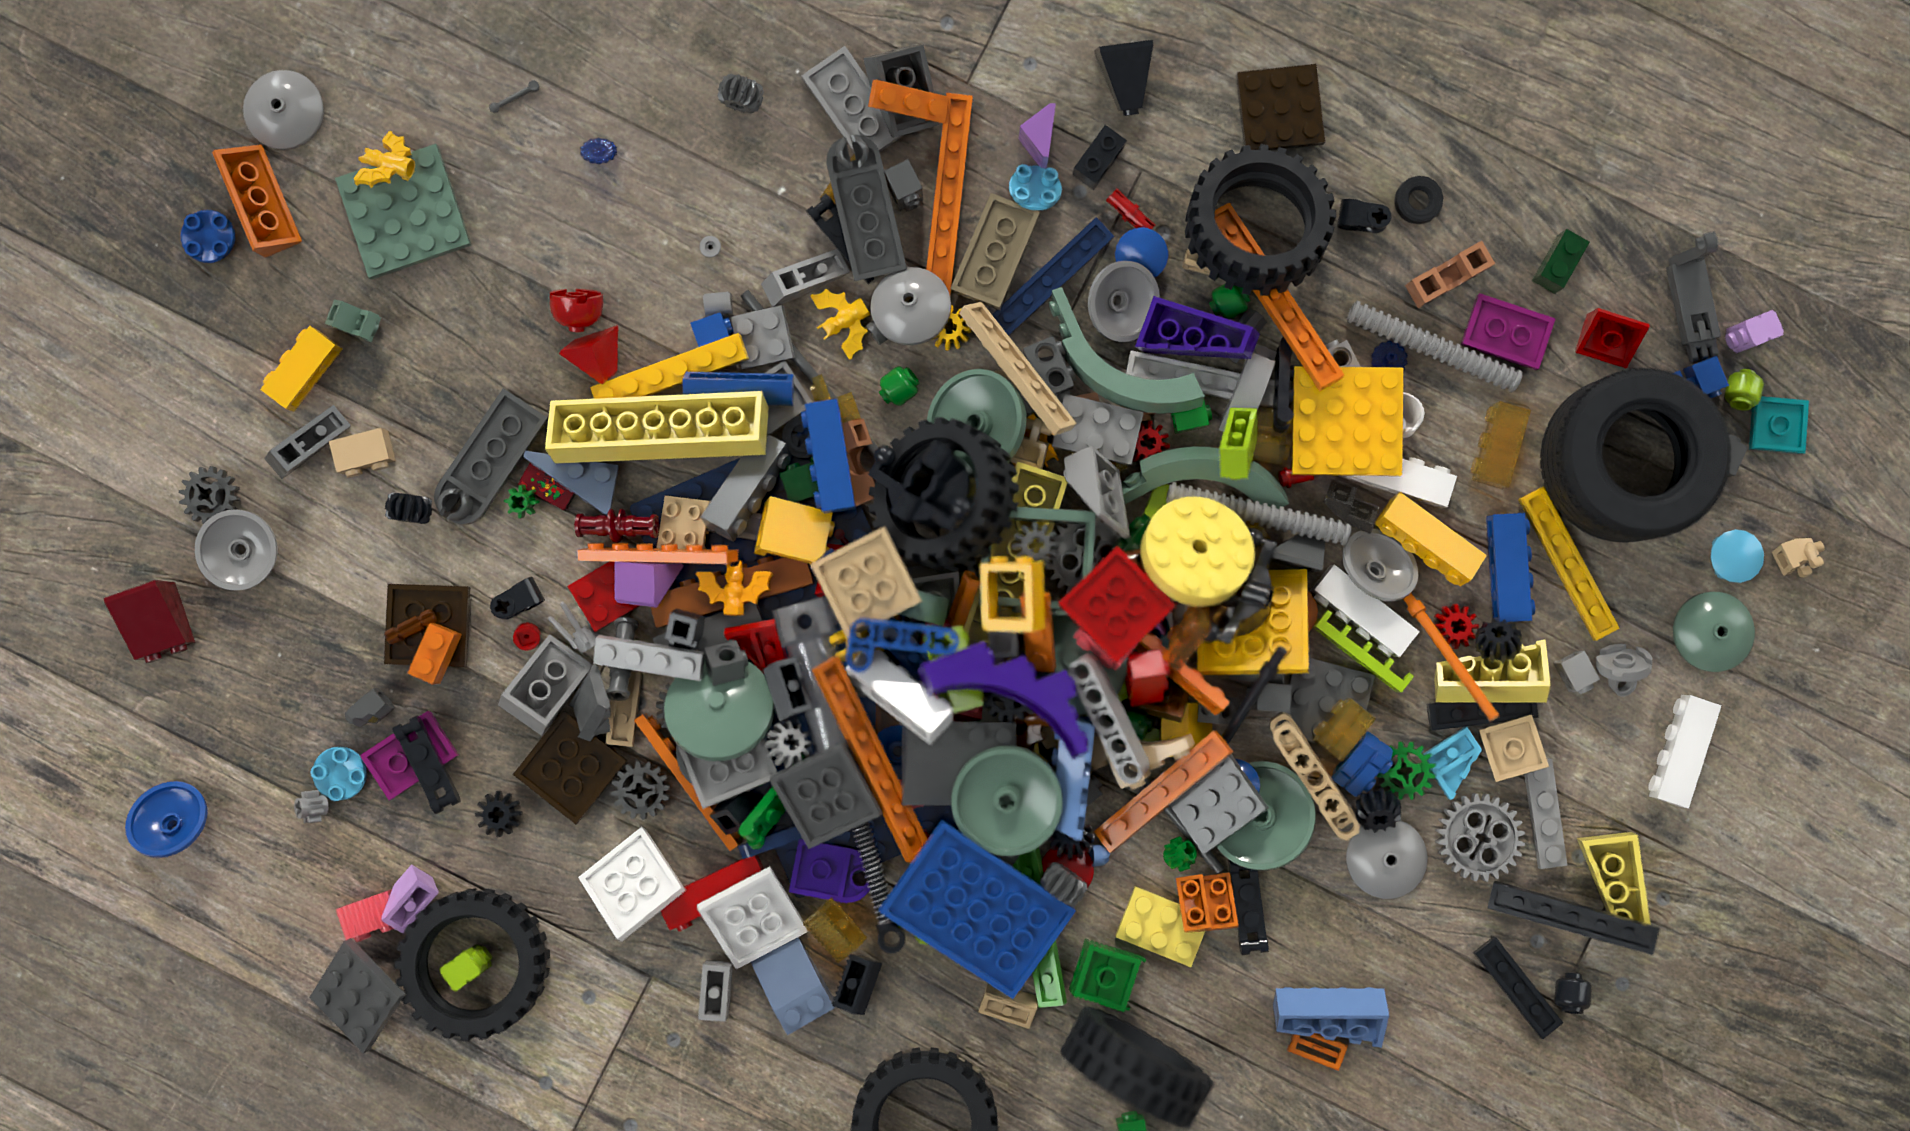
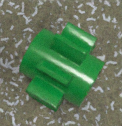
M523 484L519 485L518 491L514 488L508 490L511 496L509 499H505L504 502L508 503L510 508L508 510L509 514L516 512L518 513V518L521 519L525 517V511L529 515L536 513L533 507L535 504L540 503V501L535 499V489L527 491L526 485ZM520 497H524L525 499L523 501L524 506H520L519 504L521 502Z
M1179 836L1171 839L1169 844L1164 845L1163 858L1171 869L1178 867L1179 872L1190 869V865L1196 863L1197 851L1189 839L1182 841V838Z

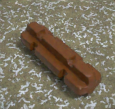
M427 609L420 613V616H414L398 624L397 628L392 627L385 631V638L389 644H395L401 641L402 637L407 638L424 629L425 625L428 626L429 623H436V615L432 610Z

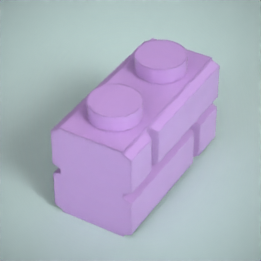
M1771 310L1727 328L1725 340L1730 349L1739 353L1782 336L1784 331L1776 312Z

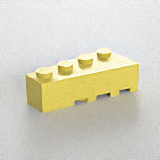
M1546 639L1536 641L1534 645L1525 647L1522 644L1520 654H1516L1514 660L1506 659L1504 664L1500 660H1495L1491 663L1490 658L1482 659L1481 656L1472 657L1470 655L1459 658L1490 702L1547 703L1550 677ZM1447 661L1438 662L1434 678L1436 702H1476Z
M1633 832L1577 838L1606 911L1650 924L1638 835Z

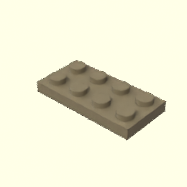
M991 193L952 283L951 292L1001 310L1041 215L1040 211L1026 209L1014 201Z

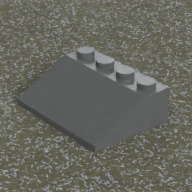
M952 722L931 745L902 723V805H952L954 783L962 767L972 757L986 749L998 746L1016 747V723Z

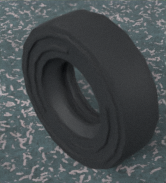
M1415 176L1408 178L1399 186L1395 194L1394 203L1396 211L1402 219L1413 224H1423L1431 221L1439 214L1443 206L1444 197L1442 189L1436 181L1426 176ZM1420 190L1427 194L1429 203L1425 209L1417 210L1410 205L1409 196L1413 191Z

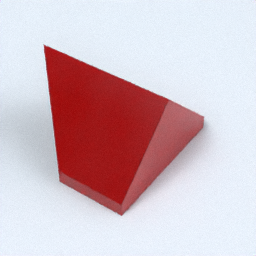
M618 325L574 339L560 350L559 355L603 385L618 370Z

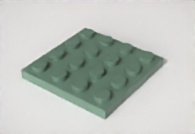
M437 144L411 152V156H407L415 161V172L409 181L403 180L402 177L394 174L391 177L390 184L379 182L373 188L366 184L355 185L354 177L359 170L335 178L368 278L371 280L472 245ZM369 166V167H366V168H367V169H374V168H378V167Z

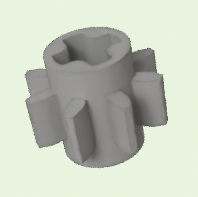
M319 790L301 792L302 798H297L294 803L296 817L298 819L303 818L304 823L321 822V816L328 813L326 796H319Z

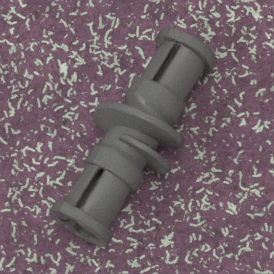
M628 617L617 618L614 624L617 628L616 638L634 640L635 630L639 627V622ZM607 666L610 668L609 688L606 689L607 697L615 701L627 700L630 697L628 684L632 670Z

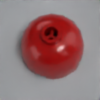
M567 289L551 291V314L560 325L569 327L570 332H584L585 327L594 325L600 319L603 311V294L599 291L576 289V292H567Z

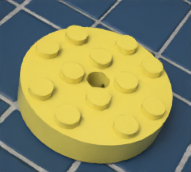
M1184 497L1167 503L1153 516L1143 535L1141 558L1149 578L1168 597L1187 605L1210 606L1227 600L1242 586L1253 565L1254 545L1248 528L1231 509L1208 498Z

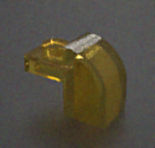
M823 375L812 377L814 385L809 387L814 400H831ZM852 392L833 398L839 402L842 424L862 419Z

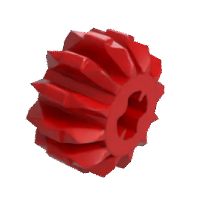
M1149 420L1147 422L1146 429L1141 422L1133 462H1136L1139 457H1142L1143 460L1163 452L1161 449L1170 448V444L1162 442V440L1169 437V434L1159 435L1163 428L1161 424L1153 430V421ZM1143 437L1153 441V444L1150 446L1151 450H1148L1147 446H1141V443L1144 441Z
M1452 604L1451 610L1447 606H1443L1441 608L1443 615H1434V618L1440 621V623L1434 625L1440 630L1449 645L1451 643L1453 649H1459L1460 643L1464 647H1468V638L1475 639V633L1471 632V630L1479 628V624H1472L1471 622L1477 615L1474 613L1467 616L1469 612V607L1463 606L1460 609L1458 604ZM1458 621L1459 624L1457 626H1460V630L1452 631L1451 629L1454 627H1451V622Z

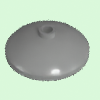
M277 70L261 76L252 84L245 96L243 115L247 128L258 141L274 149L288 150L304 145L315 136L323 121L324 104L319 90L307 77L294 71ZM281 101V106L278 109H274V104Z
M1118 261L1106 266L1096 276L1089 291L1088 311L1094 327L1101 335L1118 342H1128L1139 337L1153 297L1160 298L1159 288L1152 273L1139 263ZM1114 296H1116L1115 304H1113Z
M908 267L907 269L888 274L877 285L871 299V314L877 329L889 340L902 345H917L933 339L944 329L951 313V299L946 285L937 275L922 268ZM908 296L914 298L910 303L904 301Z
M246 510L222 511L209 518L197 534L195 541L197 565L210 582L223 589L245 590L263 582L270 575L276 564L278 546L274 532L265 520ZM241 544L246 548L244 554H241L238 550Z
M1364 529L1353 534L1349 538L1348 543L1345 544L1343 549L1345 570L1352 582L1367 595L1382 601H1397L1408 596L1418 582L1416 560L1413 554L1406 551L1401 543L1393 537L1384 535L1378 529Z
M1401 820L1396 822V827H1387L1386 832L1380 829L1374 833L1372 829L1364 830L1363 826H1361L1359 833L1350 839L1347 847L1346 864L1351 878L1360 889L1377 898L1393 899L1408 894L1421 882L1427 868V849L1422 837L1411 825ZM1389 855L1395 857V862L1391 865H1388L1386 861Z

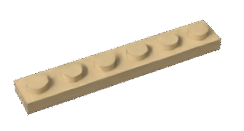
M982 302L965 305L959 314L966 321L967 326L980 339L982 345L994 357L998 366L1004 370L1014 386L1025 397L1030 407L1039 415L1047 429L1054 436L1072 430L1077 424L985 305Z

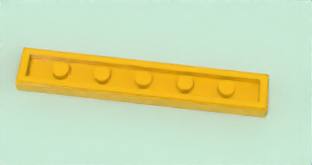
M1540 487L1519 498L1518 500L1593 641H1597L1620 629L1545 487Z

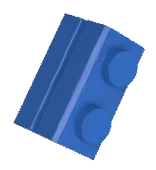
M1366 732L1336 765L1331 778L1341 787H1345L1355 797H1358L1363 791L1368 793L1376 783L1374 778L1379 773L1384 775L1392 766L1393 761L1391 757L1393 750L1384 742L1379 741L1372 733Z

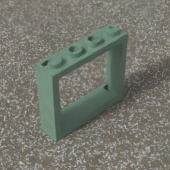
M1017 507V511H1011L1008 520L1085 525L1082 580L1092 571L1095 512ZM991 554L986 558L982 557V563L990 562ZM980 587V603H979V605H982V601H981V587ZM998 597V611H1001V607H1012V612L1022 613L1020 599ZM1051 601L1052 615H1056V610H1062L1058 606L1060 601Z

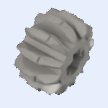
M786 721L784 726L778 723L774 726V731L767 733L770 741L764 743V747L772 749L767 754L768 758L777 757L775 765L779 766L784 762L785 768H788L793 763L801 762L802 758L806 759L809 757V752L806 748L811 747L812 743L804 740L809 735L808 731L802 734L799 732L801 724L792 727L791 721ZM787 740L788 744H792V748L789 749L788 745H784V741Z

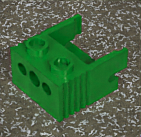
M1085 938L1068 990L1074 997L1084 998V1000L1093 1001L1094 1003L1125 1012V1010L1130 1011L1131 1007L1128 1001L1141 961L1145 963L1146 959L1144 956L1106 944L1103 945V943L1099 944Z

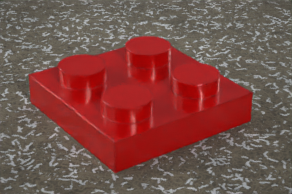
M615 561L607 562L567 586L595 633L615 622L617 618L623 617L640 607V605L617 603L615 600Z

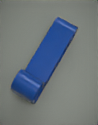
M866 617L859 618L851 625L849 631L847 665L855 672L867 670L873 662L875 646L951 654L958 647L959 635L954 629L949 627ZM864 623L870 627L871 633L869 637L860 638L857 635L856 627L858 624ZM894 627L899 633L898 639L893 642L887 641L883 635L885 628ZM913 631H923L927 637L926 642L922 645L915 644L911 639ZM931 631L936 632L934 638H943L945 634H950V639L954 640L955 643H951L948 648H944L943 642L935 641L934 647H930ZM857 651L864 652L867 656V664L863 666L856 665L853 661V654Z

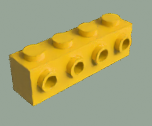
M1401 492L1388 501L1374 522L1384 535L1396 539L1406 551L1415 553L1423 559V562L1428 567L1437 569L1445 575L1447 581L1460 587L1472 580L1487 556Z

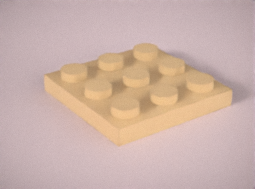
M886 527L811 564L847 639L849 638L851 625L859 618L887 620L922 602ZM864 623L858 624L856 633L859 634L870 627Z

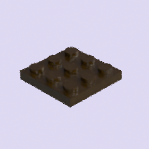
M1316 64L1237 72L1236 80L1244 146L1250 145L1251 150H1258L1261 144L1268 145V150H1277L1279 147L1286 149L1324 145L1325 134Z
M388 584L385 631L392 627L397 628L398 624L414 616H420V613L430 609L436 615L437 622L435 624L462 634L448 666L467 667L471 587ZM425 625L424 629L407 638L402 637V640L395 644H389L385 638L384 664L411 665L428 626Z
M562 711L512 775L576 825L628 760L608 744H605L598 736L592 741L579 738L580 729L577 720L566 711Z

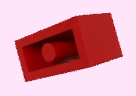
M1161 650L1128 655L1125 687L1130 706L1163 702L1164 691L1168 690L1166 676H1170V667L1168 660H1163Z

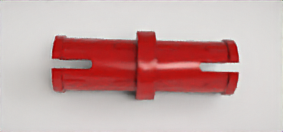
M1118 188L1106 199V202L1123 216L1122 220L1124 222L1128 221L1133 227L1152 229L1156 225L1143 214L1137 203L1133 204Z

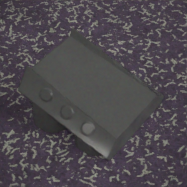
M595 664L592 665L569 704L574 709L580 729L578 737L588 741H592L598 734L610 732V704L598 665Z

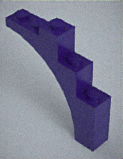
M984 641L924 663L918 670L928 696L952 690L972 689L993 692L1011 698L1033 710L1051 726L1063 741L1072 760L1082 757L1089 751L1087 735L1084 731H1080L1077 724V712L1068 703L1077 696V685L1074 678L1070 677L1066 670L1036 681L1035 668L1031 662L1027 661L1025 656L994 667V654L990 648H986Z

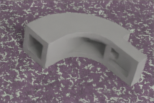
M1256 344L1251 359H1245L1235 390L1224 411L1219 426L1220 431L1224 432L1230 408H1257L1258 410L1275 365L1276 351Z

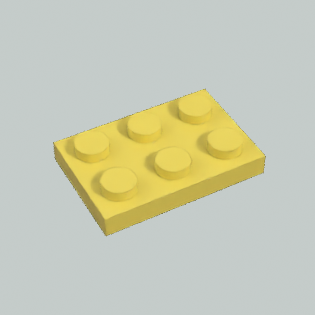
M1134 886L1115 937L1192 967L1205 931L1184 932L1179 903Z

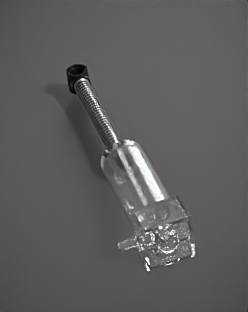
M823 596L772 610L782 648L786 647L789 658H798L797 663L800 664V673L803 674L802 678L805 679V688L808 690L807 694L810 695L808 699L812 700L810 704L813 705V708L806 712L804 716L815 754L844 742L851 757L856 761L811 670L840 652L839 644L831 645L829 642V637L838 632L836 626L838 624L837 617L827 597ZM805 614L812 618V625L807 630L801 628L799 622L800 618ZM868 821L855 827L852 832H855L854 837L857 839L855 842L858 843L857 847L860 850L858 852L861 854L859 857L862 858L861 863L863 862L864 865L862 867L865 869V878L868 880L866 883H869V893L872 894L870 898H873L872 903L875 905L873 908L876 909L875 913L878 916L876 918L879 920L876 925L878 944L884 952L893 954L899 952L904 947L906 935L903 927L879 912L880 906L889 895V889L886 887L888 884L885 883V874L882 872L884 869L881 868L882 864L880 863V858H878L879 853H877V848L875 847L877 844L874 843V833L871 832V823ZM891 931L896 932L900 937L898 943L892 945L888 944L884 939V935Z

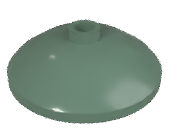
M1705 592L1690 598L1679 609L1673 624V638L1678 652L1690 665L1703 671L1721 672L1737 666L1748 656L1754 643L1755 626L1750 612L1737 598L1722 592ZM1719 627L1724 629L1722 636H1719L1717 633Z

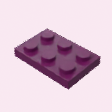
M1479 293L1476 296L1460 345L1538 370L1556 318Z
M426 711L419 717L424 723L443 764L445 765L459 756L432 712ZM416 732L408 735L411 742L418 739ZM394 733L360 755L389 801L419 782Z

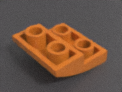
M1230 872L1176 878L1184 932L1213 931L1239 927Z

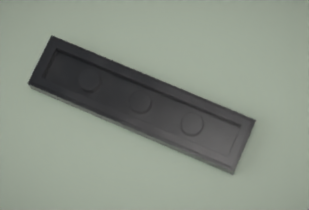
M1477 702L1428 703L1429 727L1431 731L1512 721L1532 715L1533 718H1539L1537 703L1490 702L1499 714L1492 721H1489Z
M1495 936L1473 952L1542 1040L1563 1024V1021Z

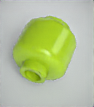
M1741 369L1739 372L1731 374L1727 379L1729 386L1725 388L1724 393L1725 400L1730 406L1736 410L1746 411L1758 405L1764 386L1763 379L1750 369Z

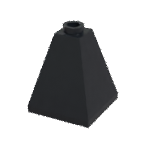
M1153 40L1096 48L1094 50L1096 59L1118 111H1123V116L1139 114V109L1143 107L1153 51Z

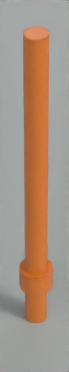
M1412 593L1403 598L1408 606L1407 610L1413 618H1417L1489 721L1496 719L1499 714L1425 612L1427 609L1421 600H1416Z

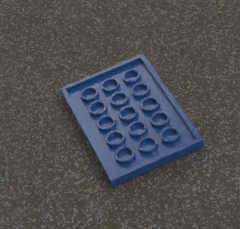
M943 820L940 821L879 908L881 914L1012 999L1015 998L1076 912L1073 906L1059 901L1046 891L1044 887L996 855L989 853Z

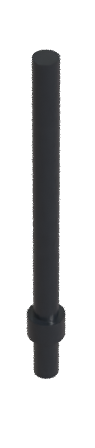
M1278 646L1269 661H1265L1260 668L1259 677L1221 735L1227 744L1234 737L1269 680H1273L1279 671L1278 666L1287 654V650L1284 647Z

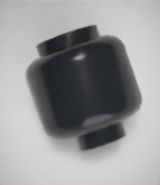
M1565 973V978H1560L1555 982L1556 1006L1560 1007L1561 1012L1584 1014V1010L1591 1006V983L1582 979V974Z

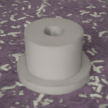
M707 236L700 242V251L704 256L711 258L719 254L721 244L716 237Z

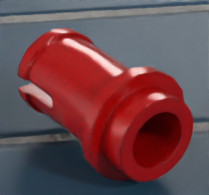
M1284 467L1283 471L1278 472L1279 482L1282 487L1291 488L1293 484L1314 481V475H1292V469Z

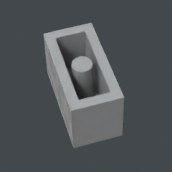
M706 960L702 966L698 1020L726 1022L728 1019L733 972L732 962Z

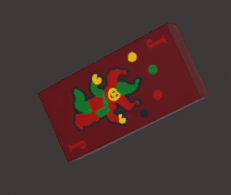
M531 462L518 482V485L525 484L528 491L535 489V495L563 511H566L575 493L567 490L541 469L536 468Z

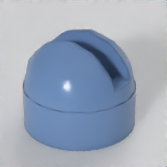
M1091 845L1089 856L1093 862L1092 867L1103 866L1109 862L1110 853L1105 846Z

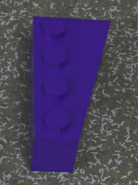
M1154 296L1135 347L1144 353L1251 359L1260 333L1253 327Z

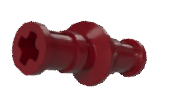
M613 509L608 510V515L584 516L583 513H578L575 517L574 529L577 537H583L584 535H609L613 543H619L624 535L628 537L649 535L651 538H657L659 534V518L657 514H651L650 517L626 516L624 509L619 510L618 516H615Z

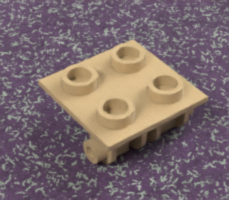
M665 496L657 548H661L662 544H678V549H686V545L701 544L703 549H706L705 535L709 534V532L706 531L707 527L700 516L711 501Z

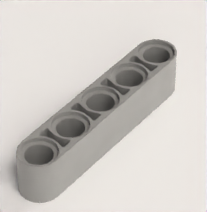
M1083 654L1071 664L1069 675L1076 682L1077 692L1119 777L1125 783L1134 784L1148 771L1149 760L1100 660L1094 654ZM1081 664L1089 668V674L1081 669ZM1093 689H1097L1101 693L1102 698L1096 697ZM1105 714L1111 715L1114 723L1107 721ZM1117 738L1125 742L1126 748L1118 744ZM1129 763L1134 764L1139 772L1133 771Z

